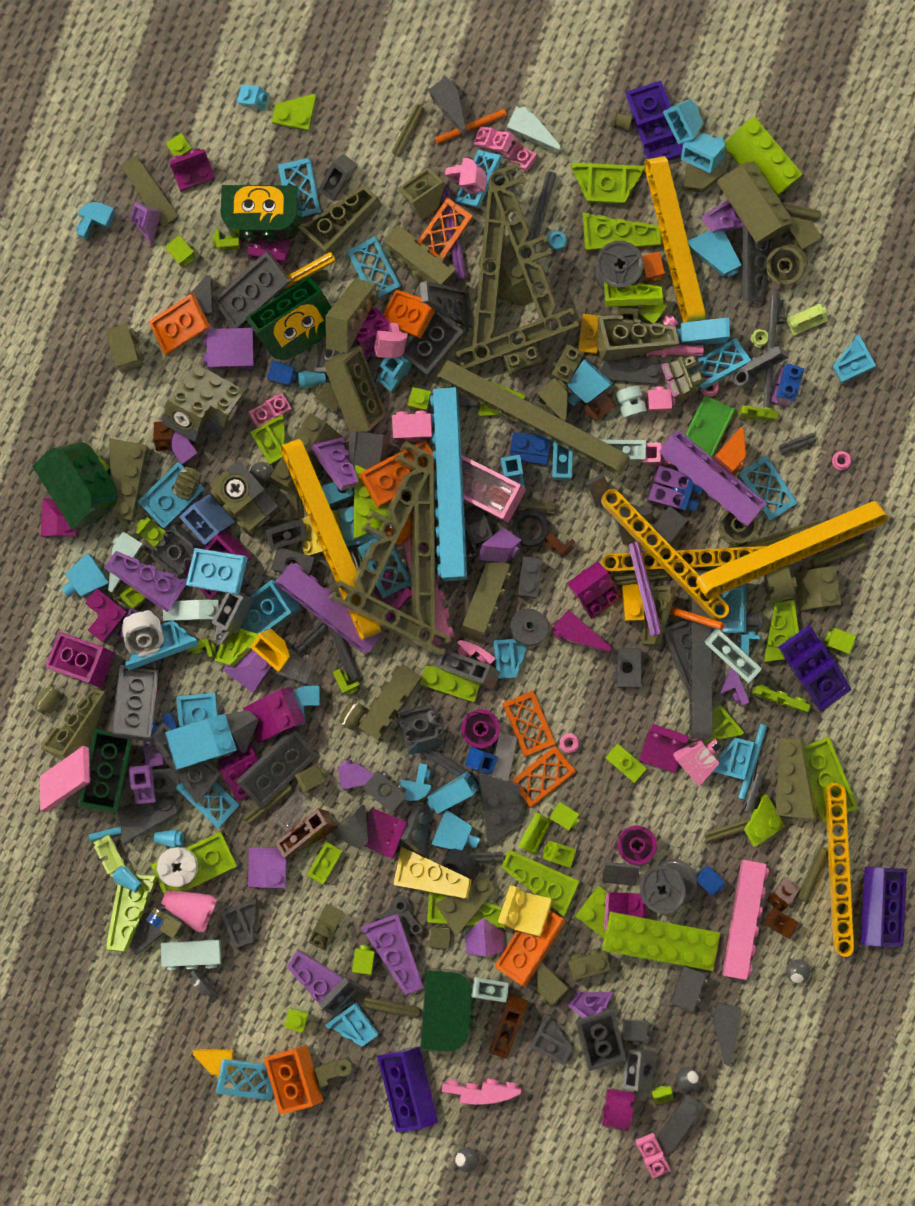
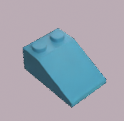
M273 579L249 596L254 599V602L241 629L257 634L270 628L273 630L302 609L296 600L274 584L277 579Z
M225 714L165 732L176 770L237 751Z

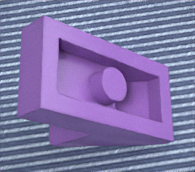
M730 668L719 694L734 689L732 696L736 704L739 703L742 706L750 703L737 672Z

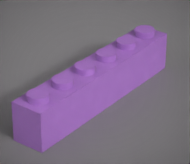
M677 430L673 433L659 451L665 460L673 463L681 473L691 478L695 485L703 488L711 498L716 499L725 510L734 514L741 523L748 526L767 505L764 500L681 431Z
M290 563L287 565L274 584L363 654L369 653L382 634L378 633L362 640L357 633L348 609L328 599L329 595L333 592L326 587H321L318 584L319 581L311 575H306L303 572L304 569L298 564Z

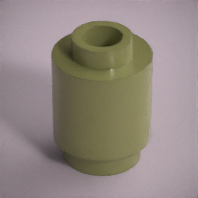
M48 685L34 701L36 705L34 709L43 715L45 712L49 714L59 701L61 693Z
M355 700L353 703L349 702L340 716L339 723L352 730L354 726L358 725L360 719L365 714V711L362 710L364 706Z

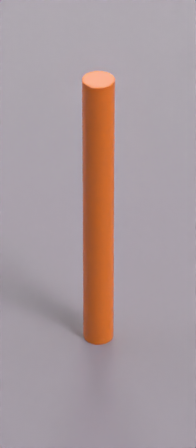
M505 109L466 124L467 132L507 116ZM456 128L435 137L438 145L462 134Z
M675 607L670 609L669 614L719 630H723L725 627V623Z

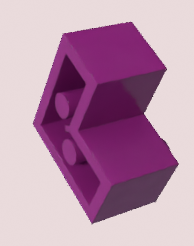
M96 588L85 604L99 616L87 631L106 644L127 617L128 612Z

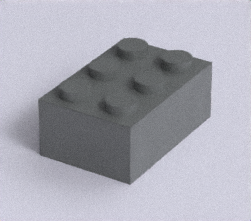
M435 311L421 339L409 336L403 356L412 363V367L428 379L464 336V331L445 315Z

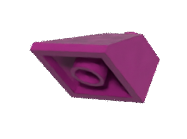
M43 498L40 536L79 538V528H70L54 500Z

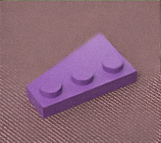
M729 200L701 217L711 233L742 229L744 224Z
M343 437L313 444L311 447L312 453L341 491L357 486L358 479L353 464L349 461V452L345 450Z
M297 949L287 965L288 969L318 1003L344 979L299 949Z

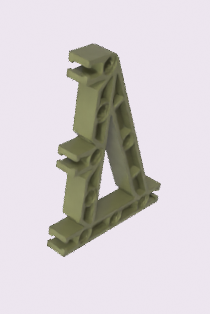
M519 162L499 169L490 176L473 346L456 352L457 357H460V359L463 358L462 354L473 352L475 361L469 364L460 363L464 369L580 326L578 319L574 320V324L563 326L561 317L569 313L575 315L574 308H569L553 315L557 307L555 298L543 267L534 263L536 260L553 254L551 247L546 252L536 254L534 245L542 241L547 243L548 238L544 235L527 242L530 231L515 193L507 190L527 182L524 175H521L519 179L509 181L507 173L515 169H522ZM504 176V184L497 186L495 183L496 177ZM511 212L518 213L517 221H509L508 217ZM507 228L541 320L492 338L496 327L505 230ZM530 248L532 255L529 258H524L522 256L523 249ZM493 261L496 264V269L493 272H488L486 266L489 262ZM538 284L545 286V292L541 295H538L535 291ZM551 320H556L559 323V327L555 331L549 328ZM517 333L523 337V341L520 344H515L513 341V336ZM481 347L487 350V355L484 358L478 356V349Z
M406 442L402 444L400 451L407 450L414 455V458L410 461L403 458L404 454L401 453L396 457L395 462L412 470V472L403 475L386 510L387 517L375 511L369 512L367 519L373 518L381 523L379 530L370 527V522L364 524L361 529L378 538L379 541L369 545L354 576V587L340 580L336 581L333 588L337 589L340 587L346 591L348 595L345 597V600L337 597V592L335 591L329 595L328 599L437 655H443L445 649L438 648L431 643L434 637L442 639V642L446 644L451 639L450 636L435 629L433 458L429 453ZM419 458L425 460L424 468L419 466ZM403 492L409 495L408 502L403 501L401 497ZM410 512L413 617L370 596ZM386 526L392 529L393 533L391 536L386 535ZM420 544L425 545V554L419 551ZM369 561H373L376 564L374 571L368 568ZM353 595L359 598V604L357 606L353 605L351 602V598ZM387 613L393 615L392 623L386 621ZM422 630H424L427 633V639L425 641H423L420 638V632Z

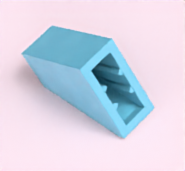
M708 231L688 241L690 252L720 276L725 277L728 275L730 278L739 273L738 270L741 267V263L724 231L715 233Z
M729 318L681 323L680 328H677L680 344H726L730 337Z
M467 771L430 793L427 797V803L438 814L474 795L479 786L471 773Z

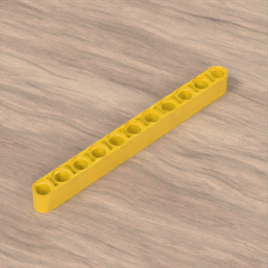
M296 439L281 445L283 458L335 581L340 580L354 587L353 579L357 570L302 441ZM338 587L343 599L345 600V597L348 595V593L340 587ZM355 595L351 598L352 604L355 606L359 604V598ZM348 610L357 633L362 640L381 632L380 625Z
M877 501L867 503L708 571L697 578L696 584L707 599L716 597L767 575L780 567L788 566L884 524L888 519V515Z

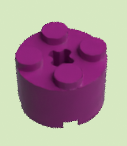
M483 709L474 710L462 722V736L472 747L479 749L487 748L498 739L500 734L499 721L490 711ZM484 724L483 728H486V732H482L480 735L478 730H475V727Z
M635 825L625 828L617 839V851L620 857L630 864L641 865L647 863L654 856L657 849L655 836L649 829ZM636 839L637 842L641 843L637 851L632 847Z
M612 1088L606 1090L602 1126L629 1132L633 1114L632 1101L634 1102L635 1098L634 1092Z

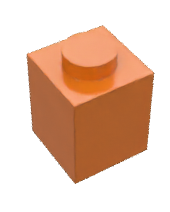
M660 252L643 255L645 282L656 283L661 281L665 271Z

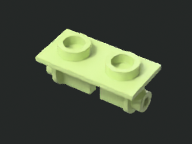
M820 303L788 317L786 321L793 336L827 322V310L825 307L822 308Z
M110 835L94 842V849L99 858L105 856L107 860L102 862L107 875L110 874L112 877L120 866L126 867Z

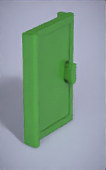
M704 395L685 436L713 458L736 409Z

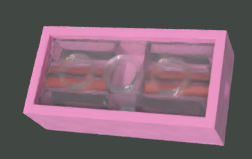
M462 455L464 501L509 523L526 489L521 484Z

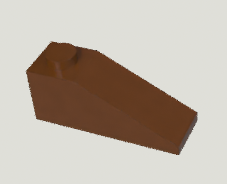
M317 808L276 841L275 844L283 858L286 859L323 839L338 826L329 811Z
M509 994L489 1053L505 1059L508 1058L528 1000Z

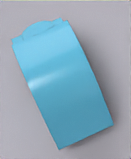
M92 202L83 206L78 212L79 216L83 218V221H80L77 225L76 231H78V236L87 240L94 224L109 229L116 213L115 210L99 202Z
M403 355L397 358H385L380 365L384 370L377 381L390 392L394 391L402 378L408 375L412 363Z
M520 455L500 458L503 476L521 484L525 488Z
M304 686L294 691L305 719V706H320V686Z
M419 764L416 782L400 781V785L407 790L405 792L407 797L404 800H420L430 791L431 785L424 784L425 780H429L430 769H427L426 764Z

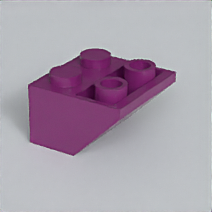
M598 561L567 582L573 595L591 619L622 598L609 573Z

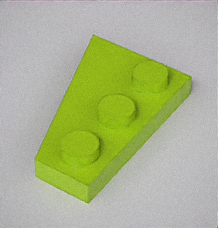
M604 281L605 307L663 304L661 286L639 283L636 286L614 287Z
M794 600L774 603L763 662L785 660L778 647L799 632Z
M425 666L420 681L422 686L471 702H475L480 687L478 684L441 670L436 666Z
M759 684V686L753 687L751 695L805 713L810 708V704L806 703V699L800 697L793 699L788 697V694L778 690L774 692L764 685Z

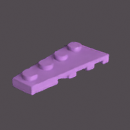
M118 551L114 552L104 567L166 612L170 610L187 582L183 578H176L171 573H164L155 569L156 567L140 563L139 560Z
M398 914L361 926L404 994L424 988Z

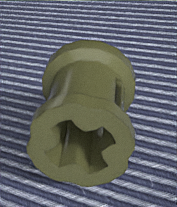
M614 110L610 127H622L629 131L632 114L625 115Z

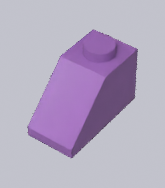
M502 528L482 544L477 558L484 561L507 562L512 557L515 558L520 552L519 545L521 539Z
M352 760L341 762L342 766H337L341 789L363 786L374 775L358 763H353Z

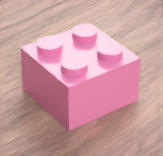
M402 411L392 415L394 444L406 442L419 443L425 439L427 442H432L431 413L427 414V411H416L415 414H408V412Z

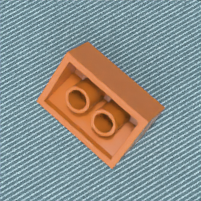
M742 427L737 430L713 458L733 476L745 464L743 462V459L746 457L745 438Z
M307 1044L264 1057L279 1114L312 1107L323 1102Z

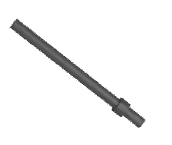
M771 293L767 351L775 347L779 293ZM774 366L767 369L765 373V384H763L762 392H764L763 408H771L772 393H774V385H772Z

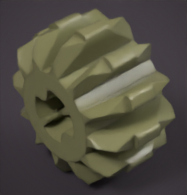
M187 466L183 468L173 485L174 495L187 501L193 498L196 490L199 488L201 474L193 468Z

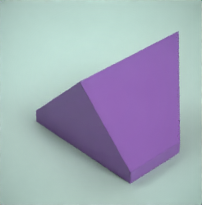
M135 202L130 221L137 225L152 246L162 211Z
M485 918L480 920L465 934L466 954L489 956L504 952L505 950L504 932Z
M578 990L568 1007L583 1018L601 1013L605 1010L614 992H581Z

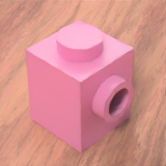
M655 387V390H648V412L671 411L672 406H675V398L671 395V390L666 389V387Z

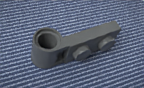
M778 346L769 349L762 356L754 357L751 362L734 372L733 382L745 390L752 389L756 384L755 376L789 358L787 352Z

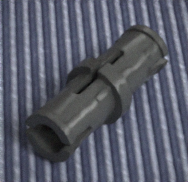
M753 773L749 789L746 790L747 796L742 810L753 813L758 798L761 797L760 792L765 776Z

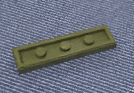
M136 155L120 165L149 207L162 211L159 222L163 228L179 218Z

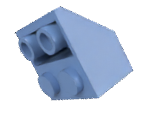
M210 494L194 503L179 516L205 546L210 543L216 534L228 530L235 523Z

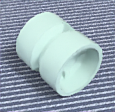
M632 386L616 392L618 402L623 405L621 407L623 419L647 412L645 402L640 399L642 397L640 386Z

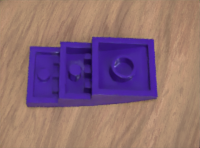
M654 82L625 92L646 158L652 159L665 156L668 161L680 158L683 144H678L663 113L671 105L662 82Z
M810 625L778 647L794 675L820 712L851 690L838 665L831 658L824 644L820 642Z

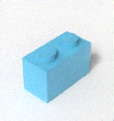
M553 442L552 480L571 481L573 452Z

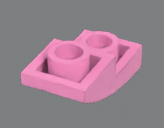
M480 127L473 144L485 149L507 153L514 135L510 132L496 131L490 127Z
M514 138L507 153L498 152L512 163L519 162L521 168L528 172L538 158L536 153L522 146Z
M281 392L266 400L264 404L249 411L248 415L255 427L258 428L280 414L287 413L292 408Z
M462 640L457 642V652L460 655L468 658L476 655L477 661L488 665L494 663L495 658L479 646Z
M654 1133L636 1140V1144L652 1178L671 1171Z

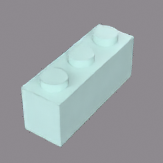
M715 629L704 641L708 647L748 683L761 671L762 668L719 629Z
M221 939L161 943V966L167 967V970H178V966H186V969H198V965H205L206 968H217V964L222 963Z

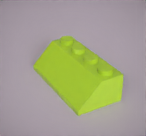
M755 116L743 124L725 142V148L739 165L753 161L756 163L777 196L790 188L802 176L800 170Z

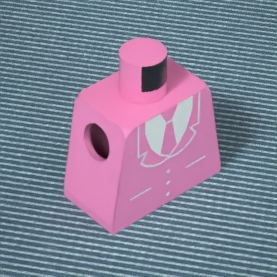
M697 739L676 751L673 755L689 776L700 786L719 765V761L714 754L722 749V746L716 739L707 746L701 739Z

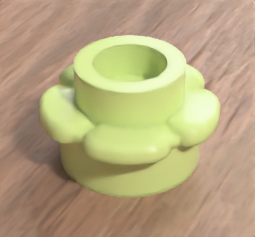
M761 329L755 330L754 334L751 335V342L758 348L766 346L768 344V332Z

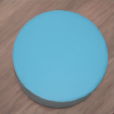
M554 231L548 236V245L551 249L558 251L565 247L567 239L563 232Z

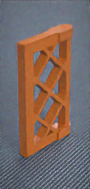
M446 198L418 239L417 244H423L427 236L430 235L432 245L427 247L432 255L437 257L438 254L435 251V247L445 245V248L439 255L445 259L474 216L450 198ZM448 205L452 207V214L443 215ZM462 214L465 218L460 226H458L456 215ZM454 216L455 227L445 229L444 218ZM441 219L442 229L432 231L437 221ZM456 229L452 238L447 242L446 231ZM443 232L444 243L434 244L433 234Z
M534 691L502 703L524 757L555 744ZM531 698L534 709L523 706L524 701ZM514 704L520 706L516 717L512 715L509 707ZM521 708L532 711L529 722L518 718ZM534 712L539 717L541 727L530 723ZM516 720L527 724L523 735L520 734ZM529 725L540 729L536 740L525 736ZM541 731L545 732L548 739L547 742L541 743L538 741ZM524 738L535 742L532 748H526L523 741Z
M554 746L515 777L512 782L518 783L525 776H529L528 787H521L520 784L519 787L520 795L527 802L528 806L532 808L569 777L574 775L576 770L558 748ZM555 754L557 756L558 764L546 763V759L551 755ZM540 764H544L543 776L531 775V771ZM545 765L557 766L556 777L544 776ZM559 766H563L569 771L561 778H558ZM530 777L542 778L541 789L529 788ZM544 778L556 779L554 784L543 790ZM529 790L541 791V794L533 801L528 796Z

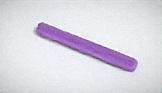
M449 188L443 189L441 196L442 204L446 198L452 200ZM448 205L444 215L452 214V207ZM454 216L445 218L447 228L455 227ZM456 229L447 231L449 240L456 232ZM458 239L452 247L451 253L454 268H456V279L463 280L467 275L460 240Z
M633 542L629 544L636 578L650 635L656 636L661 634L657 611L640 543Z

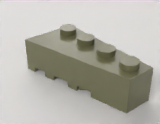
M365 185L344 197V200L336 205L333 204L328 207L329 209L322 214H317L312 220L298 227L300 232L324 255L329 252L333 254L381 205L378 197Z
M397 225L383 239L382 249L384 253L394 257L397 260V264L402 269L406 268L417 282L427 281L448 286L453 281L456 268L452 265L447 267L443 263L444 259L439 255L434 257L426 245H418L417 239L401 226Z
M355 278L327 313L326 349L348 353L374 302L377 301L378 291H376L375 282Z
M109 438L110 473L117 490V501L112 508V516L115 519L134 522L149 447L144 444Z
M496 561L486 562L460 632L461 637L481 644L484 634H489L492 623L489 622L491 616L495 617L499 607L496 605L497 599H502L505 591L502 588L503 583H508L511 572L508 571L510 564Z
M404 664L400 667L398 665L391 673L393 678L390 682H385L380 690L382 694L379 698L375 697L369 706L371 707L368 714L365 713L359 721V728L378 741L422 678V676Z
M784 736L780 739L776 815L815 819L818 817L814 801L815 797L812 790L804 738Z

